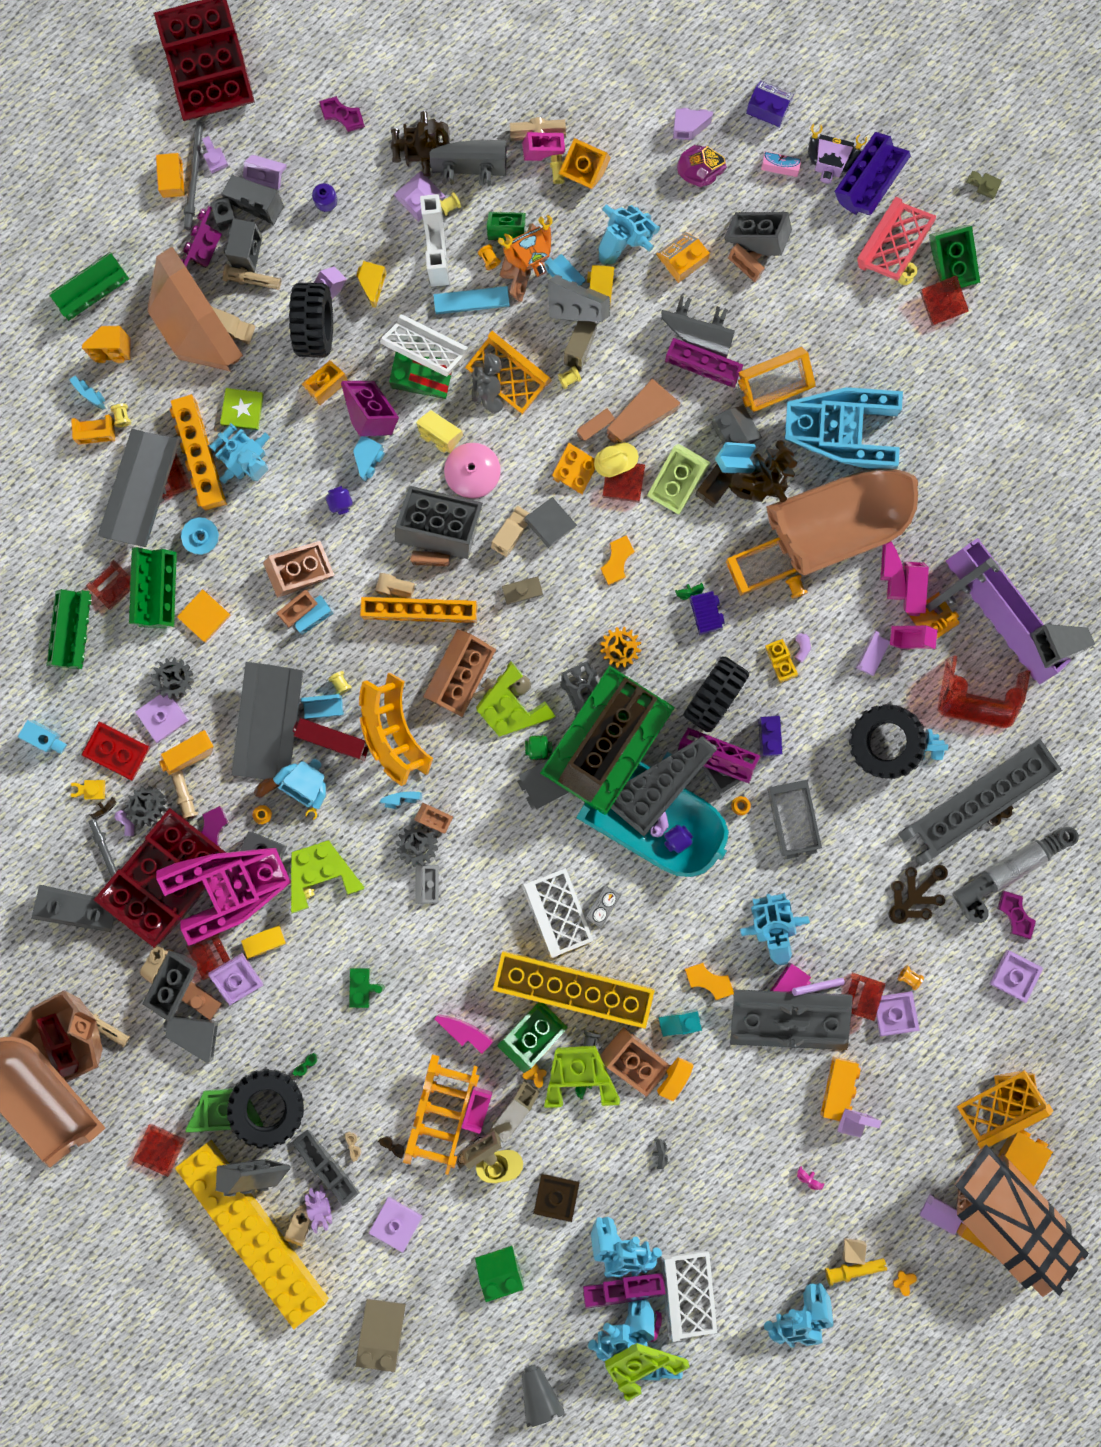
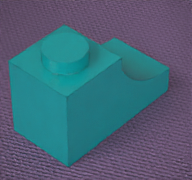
M697 1009L658 1017L662 1037L702 1031Z

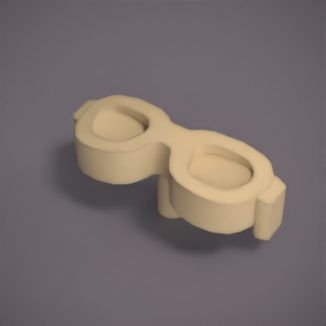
M349 1131L345 1133V1139L347 1144L350 1145L348 1147L350 1149V1157L355 1162L361 1155V1149L355 1146L358 1140L357 1135Z

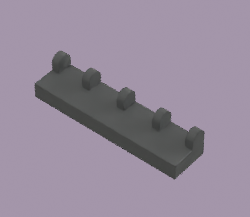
M992 557L928 603L926 608L929 612L935 610L937 614H941L943 610L939 606L940 604L948 600L953 605L956 603L953 597L955 593L963 589L968 594L971 592L968 586L970 582L976 578L982 583L985 582L986 578L983 573L989 568H992L997 573L1000 571L999 566Z

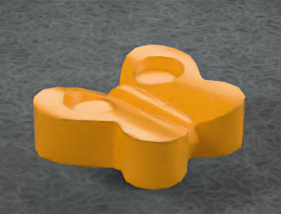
M535 1064L530 1070L523 1073V1078L526 1080L532 1079L535 1086L541 1088L543 1086V1077L546 1076L547 1071L540 1069L538 1064Z
M900 1270L897 1273L898 1278L893 1280V1285L899 1288L904 1296H909V1286L917 1281V1277L913 1273L905 1274L904 1271Z

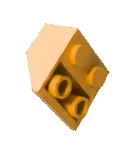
M101 326L82 344V349L97 363H105L106 360L124 363L125 360H130L131 338L121 326Z

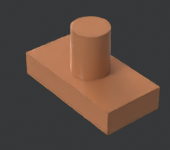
M738 243L732 248L728 259L754 282L760 278L765 269L757 261L762 256L761 254L754 251L748 253Z
M422 802L414 820L445 834L453 816Z
M192 981L182 998V1001L209 1020H212L223 1004Z

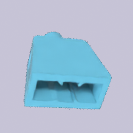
M27 720L18 735V738L45 752L54 750L62 754L67 747L66 743L59 740L60 734L35 720ZM45 736L48 737V742H47V743L44 742V737H45Z

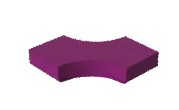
M337 96L319 101L324 120L340 122L344 125L347 132L365 127L358 107L350 108L344 106Z
M221 806L202 814L204 827L201 833L218 846L219 834L223 827L229 824Z
M1002 890L997 909L1008 916L1011 923V934L1031 939L1036 920L1030 918L1024 911L1022 904L1023 896Z

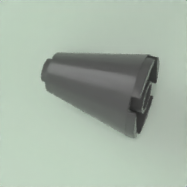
M534 1364L524 1368L522 1386L527 1427H534L552 1421L554 1415L558 1417L564 1415V1408L541 1367L536 1368Z

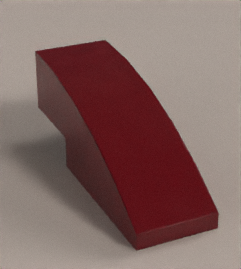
M56 1013L37 1019V1027L51 1065L62 1078L76 1073L79 1062L71 1049L72 1043Z

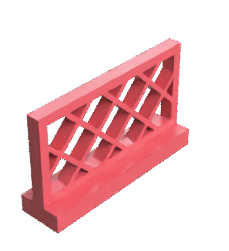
M895 197L858 256L859 268L864 271L870 269L898 281L934 224L936 215L904 204L901 198ZM905 210L912 213L913 217L902 220L901 215ZM922 218L929 220L926 225L918 226L917 220ZM914 221L916 228L905 231L904 225ZM901 226L903 232L892 236V229ZM918 232V239L909 242L907 236ZM905 237L906 244L896 247L894 240ZM892 241L894 248L883 251V244ZM908 248L909 254L900 258L898 251ZM895 252L897 259L886 262L885 255ZM883 258V264H872L874 259ZM899 263L900 268L897 273L889 271V266Z

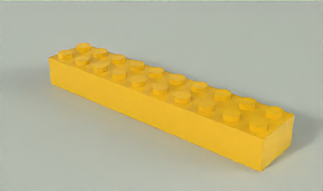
M211 1139L175 1167V1169L294 1330L327 1303L329 1297L289 1243L284 1240V1236L252 1193L243 1194L237 1192L235 1196H224V1193L216 1191L217 1166L230 1163Z

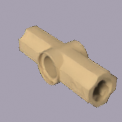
M536 117L532 118L529 122L510 123L511 141L524 140L527 132L563 133L565 138V119L545 120L544 118Z

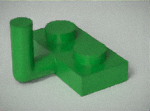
M350 968L349 1008H369L370 992L381 993L385 990V986L383 984H370V968Z

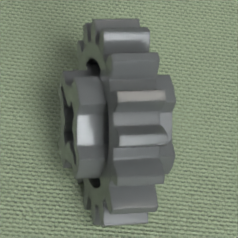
M175 657L172 662L168 658L165 659V664L158 662L160 667L153 668L156 674H151L152 679H155L151 683L153 686H157L155 691L157 693L161 692L163 698L168 695L170 700H172L173 695L177 699H180L181 693L186 696L185 690L192 689L189 683H194L193 678H190L194 673L188 671L190 666L188 664L184 666L185 662L182 659L178 663ZM182 671L185 673V680L181 678ZM161 677L164 679L163 687L160 682ZM168 677H176L177 680L170 681Z
M141 786L139 792L134 790L135 795L128 796L130 801L125 802L128 808L124 809V812L127 814L126 818L135 826L138 824L143 828L146 824L148 827H151V822L153 821L157 824V818L163 816L161 812L167 810L163 806L167 804V801L164 799V794L156 787L153 789L151 786H148L145 789Z
M420 824L417 829L411 825L410 831L405 828V834L398 835L401 841H396V845L399 846L396 851L398 854H401L399 856L400 859H405L407 865L412 862L413 867H416L417 863H420L423 867L424 861L431 863L430 856L435 858L436 855L433 851L438 850V846L434 845L438 843L437 838H433L435 836L434 832L429 833L428 827H425L423 830ZM415 839H416L417 842L419 843V848H418V849H419V852H418L417 849L415 848V846H416V845H415V844H416ZM408 854H414L416 857H411Z

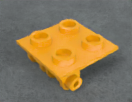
M568 442L552 474L553 480L558 483L561 481L583 495L595 471V459Z
M938 592L927 599L926 605L938 597L940 593ZM945 601L939 605L943 610L941 614H937L935 610L929 612L926 608V613H920V616L909 615L915 626L926 625L938 630L937 638L960 624L957 619L959 618L956 611L952 612Z

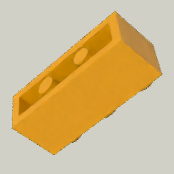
M832 1056L820 1113L822 1117L841 1121L845 1108L852 1110V1106H850L851 1100L856 1096V1087L854 1085L856 1079H859L861 1071L857 1062Z

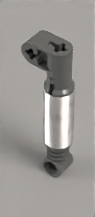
M1060 827L1052 835L1050 834L1048 837H1045L1044 840L1031 842L1006 857V859L1004 858V860L983 871L980 877L954 891L952 895L965 917L971 922H985L989 912L981 898L991 892L1001 891L1018 879L1048 863L1053 854L1055 855L1057 852L1075 845L1079 840V834L1072 827ZM1064 832H1067L1069 834V840L1067 842L1063 840ZM974 902H977L978 904L974 905L973 908L980 911L977 913L978 917L973 915L975 914L974 909L969 908L967 910L966 907L973 904Z

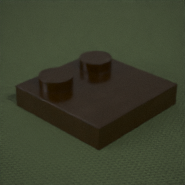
M541 1173L533 1214L572 1222L580 1182Z

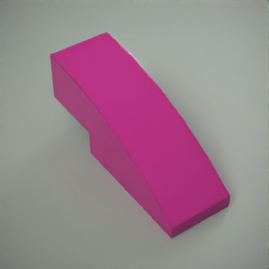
M892 541L882 545L880 580H888L887 599L903 600L906 597L904 570L897 550Z
M440 1014L434 1018L458 1043L463 1046L469 1041L481 1054L494 1041L486 1033L463 1020Z

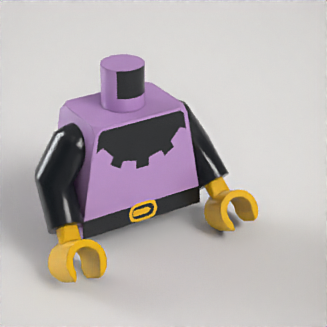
M813 123L810 127L813 134L810 136L808 154L811 163L815 165V171L822 173L820 181L828 184L831 183L833 176L840 177L842 172H847L862 151L861 147L866 144L867 137L865 142L861 144L858 142L859 134L856 137L857 144L854 146V142L820 134L822 132L821 124L819 131L814 132Z

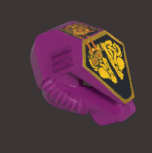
M695 144L681 154L677 163L678 175L686 182L698 187L712 184L716 177L721 175L727 168L726 160L722 155L708 146Z

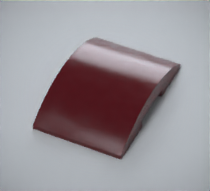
M199 0L153 13L168 61L183 121L255 103L243 52L227 0Z
M169 808L147 834L145 841L121 869H118L94 898V901L149 945L156 948L184 918L206 890L201 880L164 896L156 879V871L174 863L227 852Z

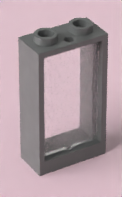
M808 780L767 788L781 856H787V859L799 857L798 853L806 852V855L818 853L817 849H821L822 845Z

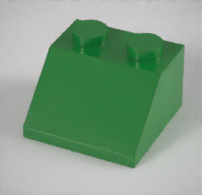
M513 1245L475 1257L479 1282L485 1302L524 1290V1280Z

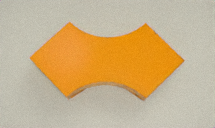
M627 535L610 542V559L600 568L608 586L626 578L624 573L625 562L635 553Z
M703 962L685 968L691 988H706L713 994L715 1000L734 994L728 975L719 976L712 974L706 969Z

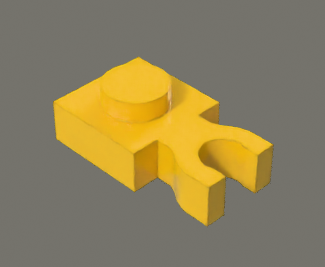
M84 780V785L71 783L72 787H78V792L75 794L71 793V797L84 795L86 800L105 799V780Z

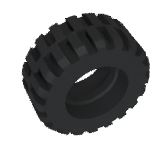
M298 282L292 287L289 302V329L293 351L299 357L325 358L330 354L333 342V307L329 286L324 283Z
M722 656L683 713L684 717L705 732H712L749 677V672L728 657Z
M876 705L871 707L869 711L865 710L862 716L855 720V726L850 731V734H852L851 739H849V745L852 748L850 752L855 757L856 764L861 766L866 773L878 778L896 779L910 774L913 769L915 770L919 766L920 761H923L925 757L924 752L928 746L926 744V739H928L927 733L924 731L922 722L909 710L897 705ZM883 724H895L906 735L907 743L904 752L893 760H883L877 757L871 749V736L875 729Z
M269 1069L256 1070L248 1076L245 1075L241 1078V1081L235 1085L230 1094L227 1107V1118L232 1132L234 1131L236 1137L240 1141L243 1140L246 1145L250 1147L254 1145L258 1149H262V1147L274 1148V1145H282L285 1143V1140L291 1139L296 1129H299L304 1114L303 1096L297 1083L289 1075L283 1074L279 1070L273 1071ZM261 1090L277 1092L282 1097L285 1105L282 1118L276 1124L269 1127L255 1125L247 1114L249 1099Z

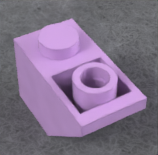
M676 109L673 139L692 140L711 124L713 112L706 109Z
M333 266L321 270L314 283H324L329 286L333 299L341 291L347 279Z

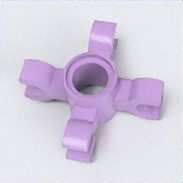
M322 1185L319 1192L316 1191L314 1193L312 1188L309 1189L311 1197L308 1194L305 1195L309 1220L313 1221L311 1227L315 1234L318 1233L317 1228L322 1227V1225L325 1231L328 1230L326 1221L332 1224L330 1204L328 1199L324 1198L326 1192Z

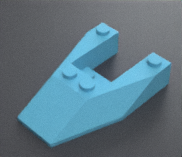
M845 387L787 402L785 440L840 463L871 470L897 469L899 466L900 447L862 444L863 414L897 417L902 410L903 391Z

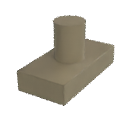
M538 576L502 586L507 605L543 595Z
M495 1130L462 1151L464 1164L468 1169H471L483 1160L488 1166L495 1164L497 1157L494 1153L502 1148L499 1135Z

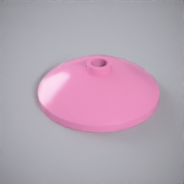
M466 443L455 448L449 454L444 467V475L448 486L459 496L472 499L480 498L490 493L496 487L501 473L500 463L496 454L487 446L479 443ZM469 465L475 466L473 470L468 469Z

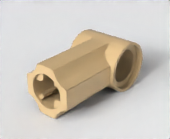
M380 573L375 592L379 594L386 593V596L394 595L412 599L415 583L396 579L395 576Z

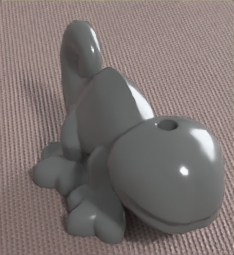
M488 353L484 355L483 369L481 367L473 368L472 402L477 401V403H480L482 400L486 410L498 413L503 409V403L499 398H496L500 393L501 384L495 375L500 373L502 364L496 354Z

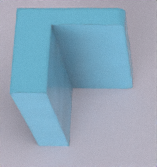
M562 254L554 260L549 258L545 261V268L552 277L559 275L567 281L578 283L579 286L585 282V278Z
M726 442L715 460L723 473H752L755 471V466L750 460V456L756 449L755 444Z
M321 595L314 599L318 604L294 623L302 635L334 614Z
M339 694L301 698V702L304 705L305 719L344 715L342 696Z

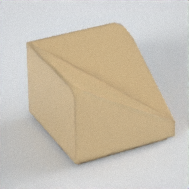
M844 1238L842 1255L844 1262L865 1265L866 1243L861 1240Z

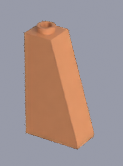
M651 379L607 428V437L614 444L625 443L676 412L680 408V402L654 379Z

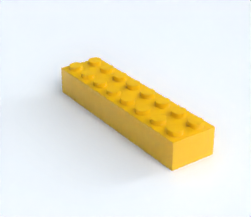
M504 950L501 954L493 991L646 1029L655 989Z

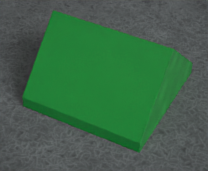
M489 212L487 220L488 240L503 238L506 241L504 234L510 235L512 239L524 234L526 213Z

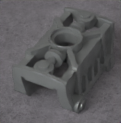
M588 661L561 673L562 681L560 686L568 694L576 712L575 718L588 699L581 696V689L587 687L593 692L598 684L595 677L597 672L593 667L591 668ZM582 666H584L585 672L588 676L587 682L585 678L582 679L580 676ZM570 672L574 677H577V686L571 684L567 673Z

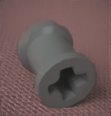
M584 1030L583 1046L597 1047L598 1038L601 1037V1034Z

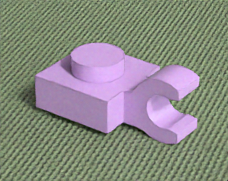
M209 136L203 138L202 140L208 151L203 155L211 173L228 167L221 148L215 149Z

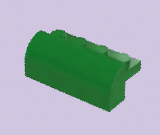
M108 252L51 291L49 296L57 305L61 314L70 321L127 282L130 278L113 254Z
M139 547L132 548L129 624L139 625V627L144 628L174 627L177 552L165 549L148 550Z
M63 589L55 591L46 666L82 669L91 605L90 591L80 590L75 592Z

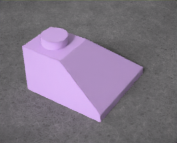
M422 171L417 173L394 194L395 198L418 222L422 219L420 196L439 194L441 201L446 198L428 177L423 176Z

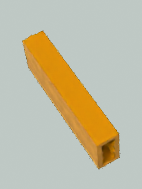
M1022 1130L1006 1139L998 1157L1004 1154L1027 1180L1035 1186L1053 1151L1047 1148L1049 1144L1039 1138L1034 1141L1030 1138V1133ZM961 1222L956 1233L993 1255L975 1234Z

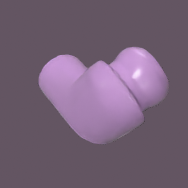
M799 633L796 636V641L800 645V650L794 658L802 663L811 650V644L807 634Z
M124 810L117 811L115 819L125 826L124 836H134L135 825L126 818L127 814Z
M666 812L662 814L651 828L650 833L652 836L660 837L667 830L669 824Z

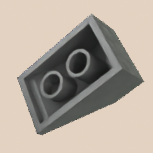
M735 212L724 239L735 245L738 243L741 247L761 255L782 256L792 232L789 212Z

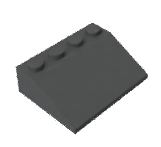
M409 486L395 525L394 542L468 559L483 503Z

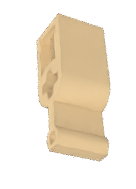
M212 307L232 339L235 338L250 344L255 325L243 322L232 314Z
M517 506L492 540L491 548L508 557L528 524L524 521V518L530 513Z

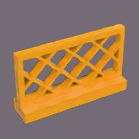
M491 331L487 336V340L465 368L472 373L473 369L471 367L476 361H483L484 364L485 349L489 344L493 346L495 354L499 358L509 359L510 368H502L500 372L510 371L511 381L501 382L500 373L497 375L501 385L512 384V394L504 395L501 388L498 395L523 415L545 386H548L552 380L494 331ZM521 369L524 372V379L514 380L513 370ZM536 381L540 385L536 391L528 392L527 382ZM525 382L526 392L515 394L514 384ZM526 396L527 403L522 409L516 405V397Z
M1025 1070L956 1106L978 1140L977 1145L980 1150L986 1144L990 1147L1049 1117L1053 1112L1052 1107L1045 1102ZM1022 1076L1027 1083L1026 1090L1015 1087L1016 1080ZM999 1088L1011 1089L1009 1099L998 1096ZM1014 1091L1025 1094L1023 1103L1012 1100ZM1028 1095L1036 1097L1040 1105L1036 1107L1026 1105ZM984 1096L994 1098L992 1108L981 1105ZM997 1100L1008 1103L1006 1112L995 1109ZM1011 1104L1022 1107L1021 1115L1009 1114ZM967 1105L977 1107L976 1115H968L964 1107ZM980 1108L991 1112L989 1121L978 1118ZM994 1113L1005 1116L1003 1124L999 1125L992 1122ZM977 1122L988 1125L986 1133L982 1135L976 1128Z

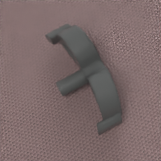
M654 1139L658 1152H653L652 1154L653 1156H659L657 1169H664L668 1163V1156L665 1154L667 1145L662 1139Z

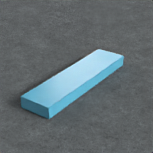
M508 286L433 294L436 315L510 306Z

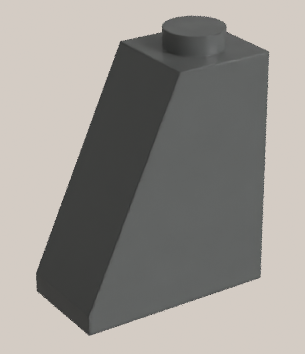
M173 1016L171 1022L165 1020V1037L204 1062H211L214 1059L219 1021Z

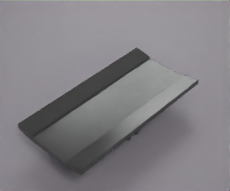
M131 428L98 533L99 537L140 547L147 546L159 505L164 501L162 495L166 494L165 486L180 441L179 438Z
M255 662L245 663L231 775L265 780L274 778L283 767L291 765L295 740L293 727L298 717L304 670Z
M734 989L730 1045L847 1050L853 996L824 993H806L794 996L792 992Z

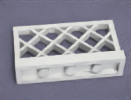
M402 314L398 317L397 323L380 340V344L446 377L457 365H462L468 349L467 346ZM418 348H424L425 351H419Z
M566 868L521 885L549 958L593 942ZM561 874L564 875L566 881L563 888L553 884L556 876ZM540 882L548 884L549 887L546 894L539 893L535 884ZM551 887L561 890L558 900L548 897ZM564 892L572 896L573 900L570 906L560 902ZM546 899L556 903L552 913L544 909L543 905ZM558 905L568 908L564 919L554 915ZM571 910L577 912L580 917L577 924L567 921ZM553 917L563 921L559 932L552 929L550 925ZM565 923L575 927L571 937L561 933ZM578 928L585 931L588 939L581 942L574 939ZM560 935L570 939L567 947L561 950L557 943Z
M709 1251L671 1256L668 1254L661 1255V1268L666 1293L664 1300L668 1337L672 1342L681 1341V1338L717 1333ZM698 1257H705V1265L701 1270L693 1265ZM684 1260L688 1263L681 1273L676 1269L675 1261ZM691 1266L698 1271L692 1282L684 1276ZM701 1275L707 1279V1285L703 1290L695 1285ZM682 1278L690 1283L684 1293L678 1290V1283ZM693 1287L700 1292L694 1302L687 1297V1294ZM703 1296L709 1299V1305L704 1311L697 1306ZM684 1298L692 1304L686 1313L680 1310V1304ZM695 1307L702 1312L696 1322L688 1317ZM705 1316L711 1320L712 1328L703 1329L699 1326ZM686 1319L694 1324L689 1331L682 1332L681 1325Z

